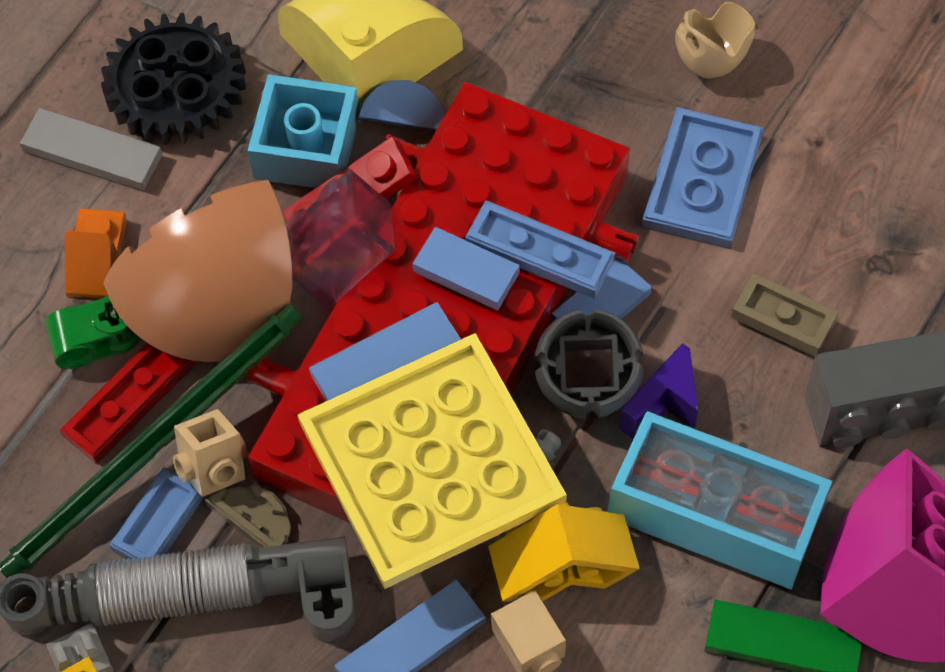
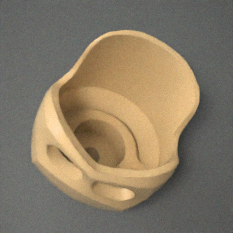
M733 2L723 3L712 18L704 17L696 9L688 10L685 12L675 33L678 54L686 67L702 78L711 79L724 76L734 70L746 56L755 36V22L743 7Z

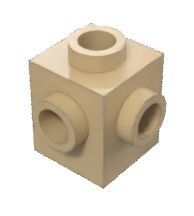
M218 409L174 426L178 454L173 456L174 467L179 478L184 483L189 481L202 497L245 480L243 459L247 458L248 455L246 444L240 433Z

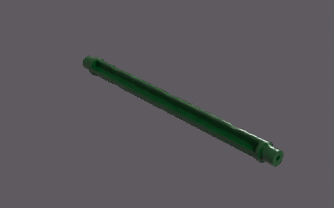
M291 304L287 305L276 316L272 314L230 356L221 361L16 546H13L9 550L11 554L0 562V572L8 578L9 576L22 573L25 569L30 571L42 557L64 539L65 535L83 522L152 460L163 447L176 438L175 425L201 416L240 381L251 368L260 363L286 338L288 339L292 335L290 331L304 320L301 314Z

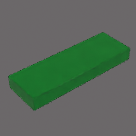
M714 599L704 652L797 672H857L862 642L843 629L829 623Z

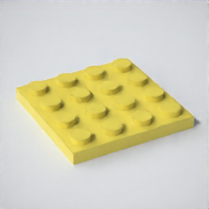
M476 333L298 414L299 423L384 589L533 519L556 504L566 503L567 494Z

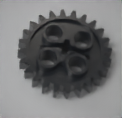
M184 13L179 14L176 23H170L167 15L162 14L160 25L154 26L147 18L144 19L146 30L140 32L130 27L128 28L131 37L130 41L120 38L115 40L118 52L106 53L109 66L101 67L104 81L101 82V87L109 112H114L118 125L127 124L129 134L134 135L142 129L146 142H150L156 133L161 134L163 145L169 143L172 135H178L181 143L186 144L189 132L193 131L197 137L203 139L204 126L208 125L218 131L220 126L217 117L222 116L231 119L233 117L231 105H241L240 91L246 90L244 60L241 58L239 46L232 44L230 33L226 32L220 35L216 22L204 29L202 16L198 15L191 24L186 23ZM154 94L153 96L144 98V96ZM196 96L198 97V98L193 99V100H187L188 98H191V97H196Z

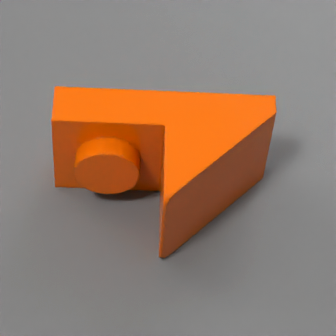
M79 208L75 231L67 230L64 237L65 294L67 297L102 299L108 296L103 282L108 271L121 255L127 225L124 211Z

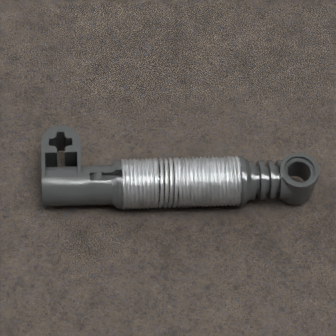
M345 536L258 548L253 543H242L236 546L234 544L232 546L227 545V547L223 545L221 548L219 546L217 548L212 547V549L208 547L206 550L202 548L201 551L196 549L195 552L190 550L189 553L184 551L183 554L179 551L177 554L173 552L167 555L163 553L162 556L159 554L152 557L148 555L147 558L143 556L142 559L140 557L137 559L133 557L132 560L128 558L127 561L125 559L122 561L118 559L117 562L113 560L112 563L110 561L107 563L103 561L102 564L100 562L90 564L85 571L78 572L77 579H75L73 573H68L65 575V580L62 579L61 575H53L52 582H50L47 576L37 578L30 574L18 573L9 576L0 584V614L13 631L21 635L30 636L41 633L47 627L54 626L55 619L58 625H65L67 618H69L71 623H79L80 616H82L84 622L91 621L97 626H108V624L113 625L115 623L117 625L118 623L123 624V622L128 623L129 621L132 623L133 621L138 622V620L143 621L144 619L147 621L153 618L158 619V617L162 619L168 616L173 617V615L176 617L178 615L185 616L186 613L191 615L192 611L197 614L198 610L203 613L204 609L207 612H212L213 610L217 612L218 609L222 611L223 608L227 610L228 607L230 609L233 607L237 609L238 606L242 608L243 605L245 607L248 605H259L265 597L301 593L303 612L309 632L322 642L335 643L345 639L353 630L356 617ZM331 589L335 608L334 618H324L325 606L322 593L316 590ZM27 596L36 597V603L29 611L24 613L14 612L19 600Z

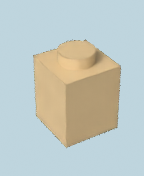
M536 590L491 613L492 631L516 672H552L562 663L561 658L565 657L566 640Z

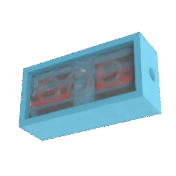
M646 411L611 488L607 512L624 514L628 527L792 590L823 511L832 481Z

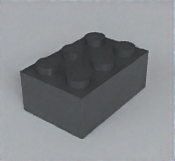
M945 331L816 354L805 398L819 447L834 444L837 448H847L858 444L862 439L881 436L883 439H895L914 429L925 427L932 431L945 429Z

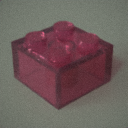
M351 169L339 180L334 178L329 181L321 190L318 199L308 209L302 208L295 212L286 225L291 252L292 280L327 309L331 308L395 250L391 203Z

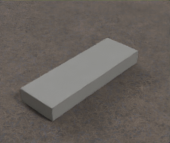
M42 108L37 110L20 141L23 152L142 191L145 190L162 157V151L159 146Z

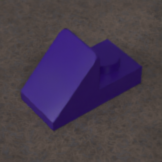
M682 343L621 409L620 430L632 439H634L646 411L664 417L667 410H669L688 426L695 428L698 403L690 348Z

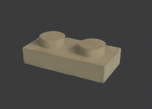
M753 272L732 310L731 318L812 356H816V354H819L834 326L839 312Z

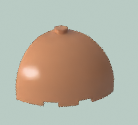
M269 180L251 182L211 194L212 204L187 215L184 214L182 208L175 211L149 228L152 237L136 250L134 247L128 246L116 259L108 271L103 284L119 317L137 336L155 348L179 358L201 362H220L227 356H230L272 314L276 316L290 304L292 263L289 239L280 205Z

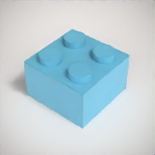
M268 74L248 147L253 178L317 188L348 167L359 120H357L359 114L357 88Z

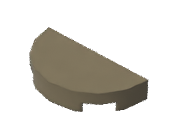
M251 484L250 487L238 486L228 490L225 487L205 499L207 507L259 548L290 544L292 529L286 508L273 492L259 485Z

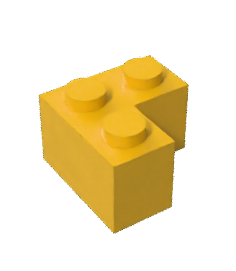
M567 502L556 504L527 523H522L507 530L504 537L488 546L502 601L514 602L536 590L543 602L570 585L606 589L640 569L624 514L605 512L600 507L580 508L569 506Z

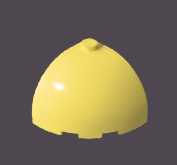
M292 0L282 6L278 12L280 35L323 82L356 87L359 111L364 100L376 87L391 80H410L416 82L463 50L462 33L457 24L425 0Z

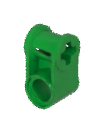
M109 296L76 307L62 308L47 316L45 328L55 364L59 368H80L92 361L119 353H126L138 344L140 337L124 323L115 309L116 314L111 315L109 308L113 307ZM117 335H122V342L118 340Z

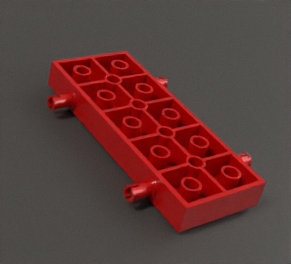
M467 82L463 83L431 141L424 148L397 138L393 134H387L385 141L390 137H394L401 143L418 179L403 187L300 368L292 370L265 357L258 363V367L254 366L248 371V383L255 384L282 396L248 456L254 480L350 523L299 423L298 414L326 402L310 375L309 367L438 302L461 339L476 333L512 396L536 351L540 337L552 320V313L559 307L568 288L520 268L518 277L497 311L413 272V262L435 227L465 240L485 200L615 252V257L628 263L632 258L630 253L634 254L639 235L607 224L604 220L628 176L629 147Z

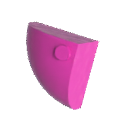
M906 448L873 477L855 499L841 521L829 547L824 564L820 614L833 626L843 629L860 642L881 653L918 662H945V481L919 457Z

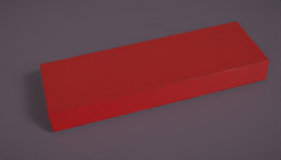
M146 343L60 429L62 436L97 464L195 366L194 361L176 357Z

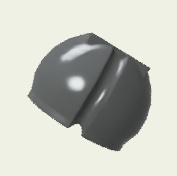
M594 309L591 315H584L581 310H574L556 319L540 337L535 352V360L541 364V367L535 372L536 380L543 395L563 413L576 418H584L587 413L594 412L598 418L606 417L622 409L638 391L644 375V367L638 363V359L644 354L643 348L633 329L615 314ZM610 350L612 387L566 388L565 351Z

